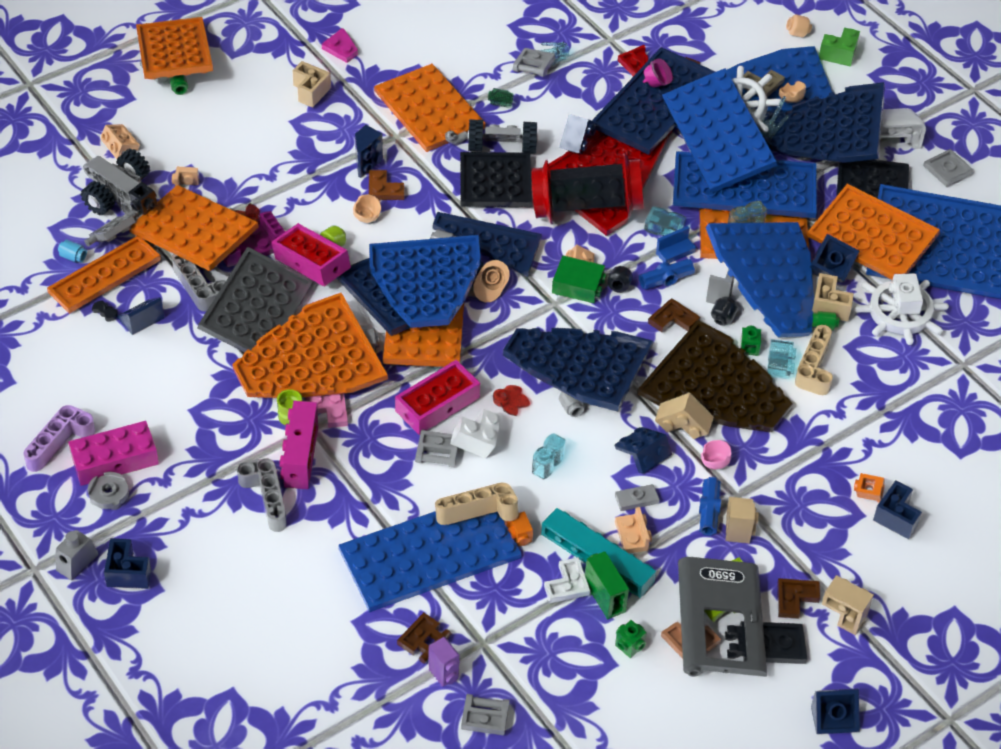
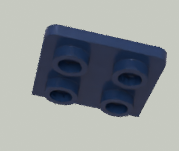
M645 427L635 429L633 433L621 438L614 445L616 450L633 455L637 470L642 474L672 455L666 434Z

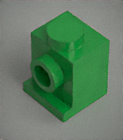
M752 325L746 328L742 327L740 348L746 351L745 355L759 356L761 329H757ZM745 345H754L755 347H747Z

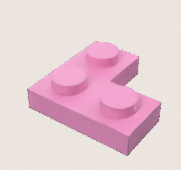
M344 394L305 397L306 402H317L318 414L327 413L328 428L348 426Z

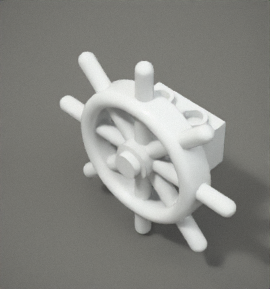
M739 66L737 68V78L732 79L741 97L743 88L750 89L742 99L757 127L766 133L769 128L762 120L767 113L768 106H780L782 100L767 99L763 87L772 79L770 74L765 75L757 83L752 79L743 78L744 67ZM755 94L759 96V100L748 101Z
M894 274L893 280L883 283L877 288L867 282H862L861 287L872 294L870 304L856 305L854 311L857 313L870 312L873 320L878 324L872 331L874 336H878L885 329L895 334L904 335L906 343L912 345L914 342L912 334L920 332L926 327L936 334L942 333V328L931 322L934 310H947L949 305L947 303H933L932 298L925 291L930 285L928 280H924L919 285L916 274ZM881 299L888 304L879 305L878 301ZM920 311H925V314L921 316ZM883 312L891 313L888 316H886ZM907 316L914 319L915 321L909 322Z

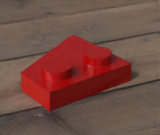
M645 45L618 55L617 61L632 76L648 61Z

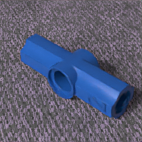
M685 259L673 264L663 262L655 270L639 275L640 286L645 290L661 284L671 286L679 278L694 274L695 268L691 259Z
M715 477L704 479L702 485V496L699 505V532L705 536L716 534L718 528V516L721 507V499L719 498L721 481Z

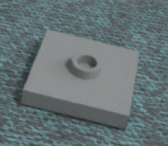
M951 149L924 161L923 164L946 187L971 175L974 170Z

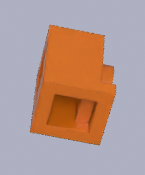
M860 473L859 480L856 479L854 484V491H856L857 497L875 500L878 503L882 500L885 489L884 477Z
M525 511L520 512L516 520L505 521V525L512 536L511 538L514 539L517 546H524L532 542L533 529Z

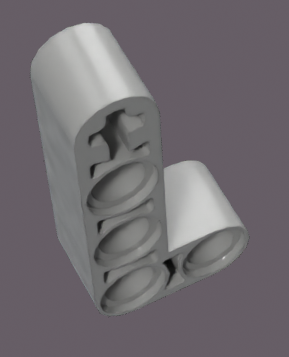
M96 156L83 165V170L89 178L100 182L101 185L104 184L105 188L110 190L109 192L120 199L121 207L125 214L133 210L130 205L131 200L128 192L139 184L136 180L101 156Z
M173 254L172 264L174 273L197 308L201 311H207L226 281L217 280L208 284L194 263Z
M269 458L240 463L237 467L239 485L244 488L260 486L269 529L274 532L283 531L287 525L286 511L274 461Z

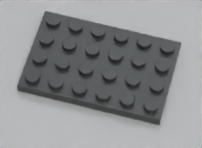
M247 247L199 322L197 329L245 353L248 349L254 348L257 345L256 341L277 325L280 324L282 326L289 321L288 317L296 313L312 286L313 280Z

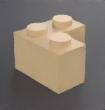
M301 61L292 70L293 86L298 88V102L313 108L331 89V73L304 61Z
M819 273L812 311L815 313L818 311L836 313V317H839V320L848 321L854 293L835 290L838 276Z
M687 393L660 403L655 421L666 432L682 427L693 439L709 434L714 417L691 393Z
M729 497L725 541L750 544L751 536H755L759 515L756 512L753 499Z
M836 575L824 593L822 605L840 614L837 626L856 635L868 616L874 594Z

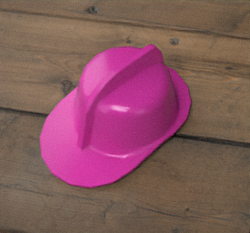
M662 59L652 61L644 70L645 79L643 83L648 82L653 88L671 83L673 76L668 64Z

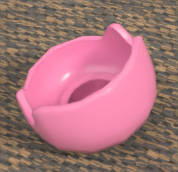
M712 440L706 443L703 453H701L703 464L707 468L714 470L726 467L731 461L730 445L722 440Z

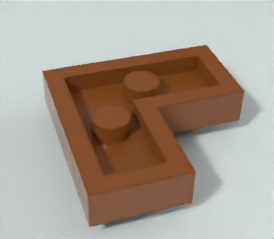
M369 170V195L375 196L378 200H404V183H387V170Z

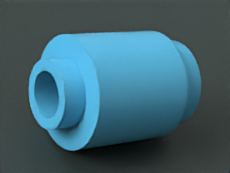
M67 239L59 244L58 252L61 257L75 263H82L85 260L87 249L84 246Z

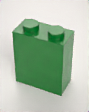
M562 255L552 281V294L594 304L596 297L601 295V284L606 282L605 265Z
M605 551L591 555L587 558L585 577L591 594L607 620L625 613L629 593L628 586Z

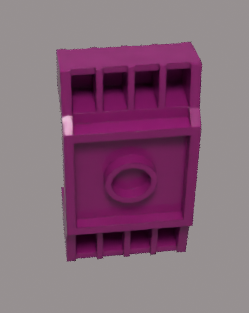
M271 211L259 214V228L223 260L227 267L236 265L247 247L265 256L274 253L271 242L285 233V230Z

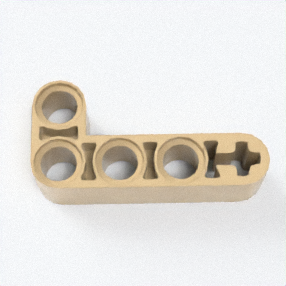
M819 325L815 328L800 361L795 378V385L798 388L818 395L829 393L833 379L830 372L819 368L828 349L832 334L831 329L826 325Z
M503 482L443 497L435 502L436 520L441 525H448L498 512L505 521H514L519 516L518 498L511 486Z

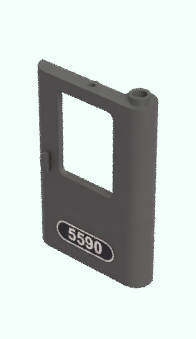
M683 557L679 559L678 576L684 673L691 677L699 676L704 671L767 677L758 565L699 557ZM704 610L743 614L747 661L707 657Z

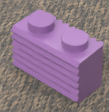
M446 637L429 645V671H431L433 677H436L438 683H441L443 687L447 684H453L458 679L460 672V655Z

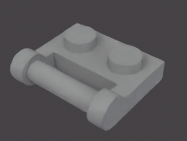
M524 48L513 63V71H524L545 77L547 70L556 59L555 53Z
M421 430L415 462L422 463L423 461L445 464L448 467L455 468L459 447L450 444L452 434ZM423 452L450 454V457L423 454Z
M467 694L461 730L504 735L510 700L503 699V701L473 697L472 694ZM472 706L501 709V711L474 708Z

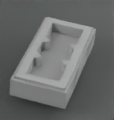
M653 484L615 491V498L620 511L659 504V498Z

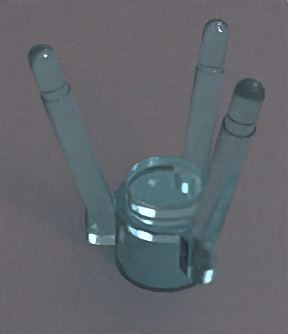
M541 43L542 46H555L552 49L539 50L555 53V57L558 58L555 59L552 65L566 60V56H569L567 43Z
M783 96L771 120L764 122L765 117L763 118L762 122L769 128L766 133L760 130L763 136L768 138L775 136L779 128L789 118L786 115L775 127L774 121L784 104L786 96Z

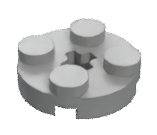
M106 472L104 476L94 477L88 485L90 503L102 509H119L129 496V486L125 478L116 472ZM112 488V492L105 493L104 490Z

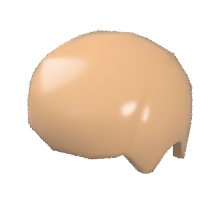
M796 81L794 85L787 83L779 89V96L784 102L798 103L805 96L806 85L800 81Z
M369 194L359 196L353 206L354 216L364 223L375 221L381 211L380 200Z

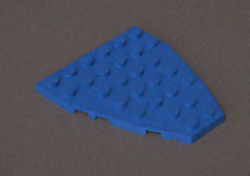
M815 46L781 49L727 69L731 79L737 78V68L739 66L744 67V74L749 71L760 78H763L770 70L784 76V83L767 99H781L779 89L787 83L794 85L796 81L803 82L806 85L805 96L800 102L815 97L823 99L832 92ZM743 88L742 97H743L749 90ZM755 94L748 101L759 100V96ZM782 100L780 106H768L765 116L774 115L781 110L785 113L792 110V105L797 103L792 104Z
M709 223L706 226V230L717 259L720 263L724 262L729 269L728 275L738 281L740 292L755 311L758 309L764 315L763 321L771 327L774 334L778 338L809 336L812 333V308L814 303L812 268H810L811 256L799 223Z
M479 235L369 244L370 272L389 304L410 328L450 324L466 300L481 265Z

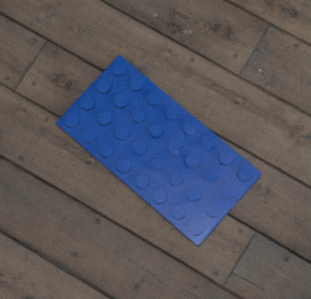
M726 68L662 94L663 100L711 193L777 166L771 150Z
M676 151L672 206L816 218V163L776 160L777 166L711 193L691 153Z
M436 511L338 545L340 554L369 613L521 559L522 555L498 512L448 525H441L437 522Z

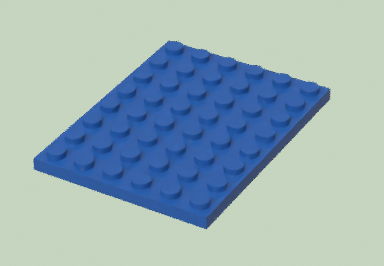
M880 184L879 200L940 229L938 237L908 274H916L919 284L924 280H928L930 282L929 286L1001 299V205ZM868 267L866 268V275L887 278Z

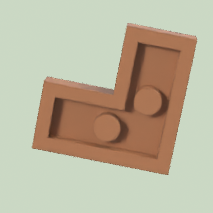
M677 621L663 630L661 637L683 659L681 624ZM708 625L705 626L706 653L721 642V638Z

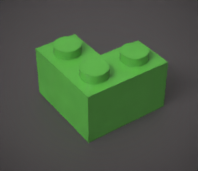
M844 27L841 37L824 34L819 59L851 67L860 31Z

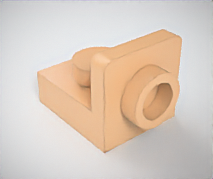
M177 166L176 172L172 174V184H175V186H180L181 184L199 185L198 168Z

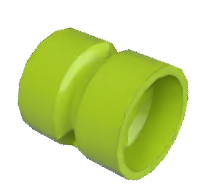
M284 390L277 396L278 419L283 425L290 422L288 420V410L293 407V401H302L301 394L296 390Z

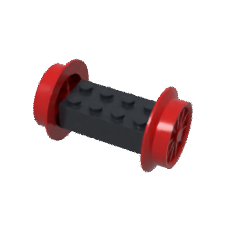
M623 153L625 178H623L622 164L549 171L548 160H545L543 167L532 168L531 171L536 219L547 218L552 225L553 210L554 212L625 206V193L628 218H630L633 210L644 209L640 159L629 160L626 154Z

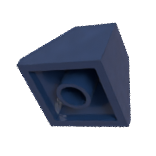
M826 234L811 260L810 268H812V274L818 277L819 273L838 276L837 281L844 282L859 250Z

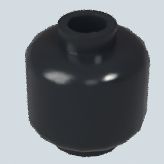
M625 266L614 267L607 279L609 288L617 293L626 292L632 283L633 274Z
M722 297L715 301L710 314L716 324H730L734 320L738 307L732 298Z

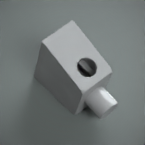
M78 530L68 532L65 536L66 539L55 549L56 571L71 581L98 556L92 540Z

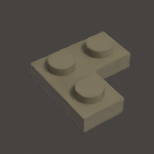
M773 70L767 73L772 76V79L763 87L767 98L785 81L784 76ZM749 71L743 77L752 79L757 83L762 79Z

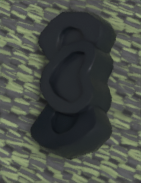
M103 300L95 302L92 306L93 313H100V316L105 317L107 322L114 321L118 315V311L108 306Z

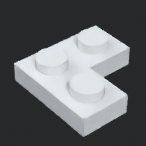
M579 557L559 561L562 578L544 582L549 603L590 595V589Z

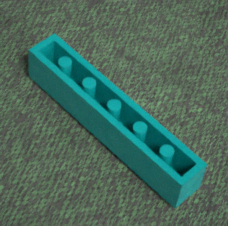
M556 508L542 522V536L576 558L579 557L584 563H586L587 558L591 555L605 551L628 586L629 592L638 598H641L655 583L656 570L652 566L638 560L633 554L627 553L616 543L610 542L600 533L591 530L583 522L577 521L567 512Z

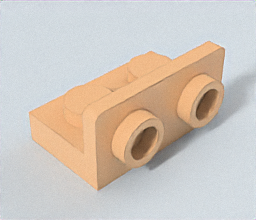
M123 124L105 125L101 134V140L116 159L123 151L129 148L138 150L140 144Z
M640 507L635 509V514L615 517V525L623 550L627 553L648 551L649 542H652L651 531L646 528V515L642 514Z

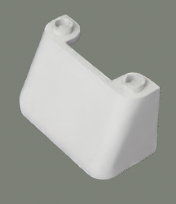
M909 108L883 109L881 138L905 137V142H911L913 149H921L926 132L924 121Z

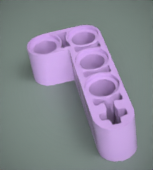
M72 405L62 406L24 450L23 455L27 469L31 472H38L43 469L71 434L81 438L94 435L95 426L92 415Z

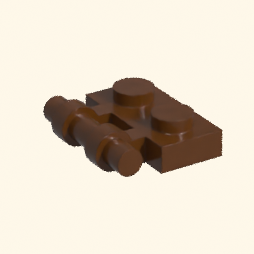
M423 612L397 640V645L413 656L418 651H421L423 654L419 657V660L425 664L429 660V645L426 642L430 638L434 639V642L443 637H446L448 640L452 633L448 629H445L442 633L439 632L440 623Z

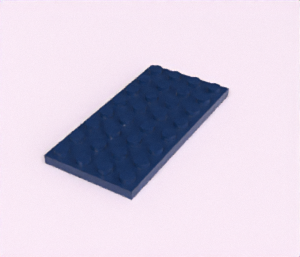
M661 47L594 117L592 121L595 122L596 130L650 155L676 126L662 94L716 71ZM662 59L671 69L673 76L671 83L657 88H653L648 82L643 83L645 68L652 61Z

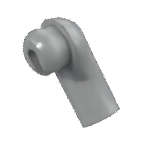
M448 131L445 134V139L447 142L457 145L467 140L468 134L466 131L458 135L454 131Z

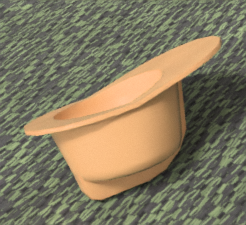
M491 260L482 267L473 284V292L480 301L485 303L492 302L500 296L510 277L507 265L499 260Z

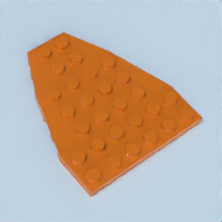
M341 292L305 305L296 316L291 315L288 317L289 321L282 326L279 324L256 341L257 345L254 348L248 349L241 358H238L232 364L233 370L247 397L277 398L279 393L288 389L298 391L302 397L353 393L388 380L384 367Z

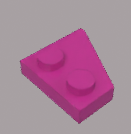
M341 28L322 43L324 51L346 63L358 55V49L344 28Z

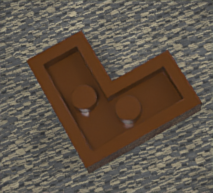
M671 298L648 318V324L660 332H664L673 323L689 331L701 317Z
M778 578V617L799 619L800 602L819 603L820 581Z

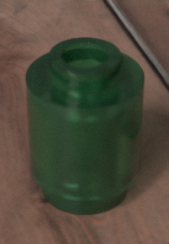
M493 88L488 93V101H490V105L512 106L514 93H510L509 90Z

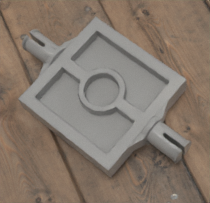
M133 209L128 214L114 218L90 233V237L84 240L85 244L90 246L96 241L109 242L114 240L119 232L124 233L131 229V225L136 222L134 218L139 216L138 211Z

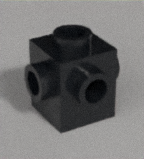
M143 182L128 192L131 207L143 215L158 205L155 191Z

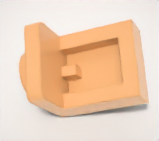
M576 244L571 250L567 251L565 256L594 263L595 253Z

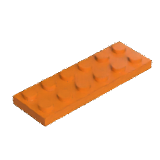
M136 236L47 287V291L70 314L161 261V256L144 239Z

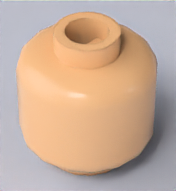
M795 14L789 17L786 29L790 35L803 38L807 33L811 32L812 24H810L808 17Z

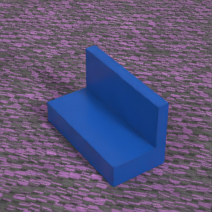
M686 226L657 239L656 254L663 262L672 263L696 252V246L689 239L690 228Z

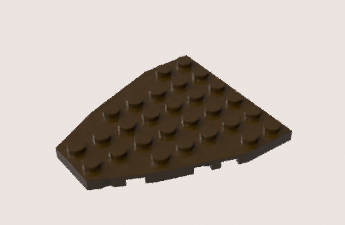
M700 320L696 321L637 389L638 395L660 406V403L691 393L714 417L712 423L764 432H773L792 409L793 405L790 399L783 394L782 389L774 385L771 375L754 359L750 360L745 355L746 351L743 348L739 349L733 344L734 340L730 336Z

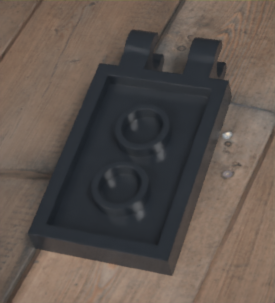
M741 621L739 626L727 625L725 640L733 641L738 639V644L729 643L727 658L735 659L743 656V661L745 662L747 661L744 621ZM763 622L767 663L806 664L808 658L803 624Z

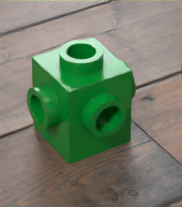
M630 620L626 624L620 625L616 630L615 646L631 659L645 647L647 632L640 624Z

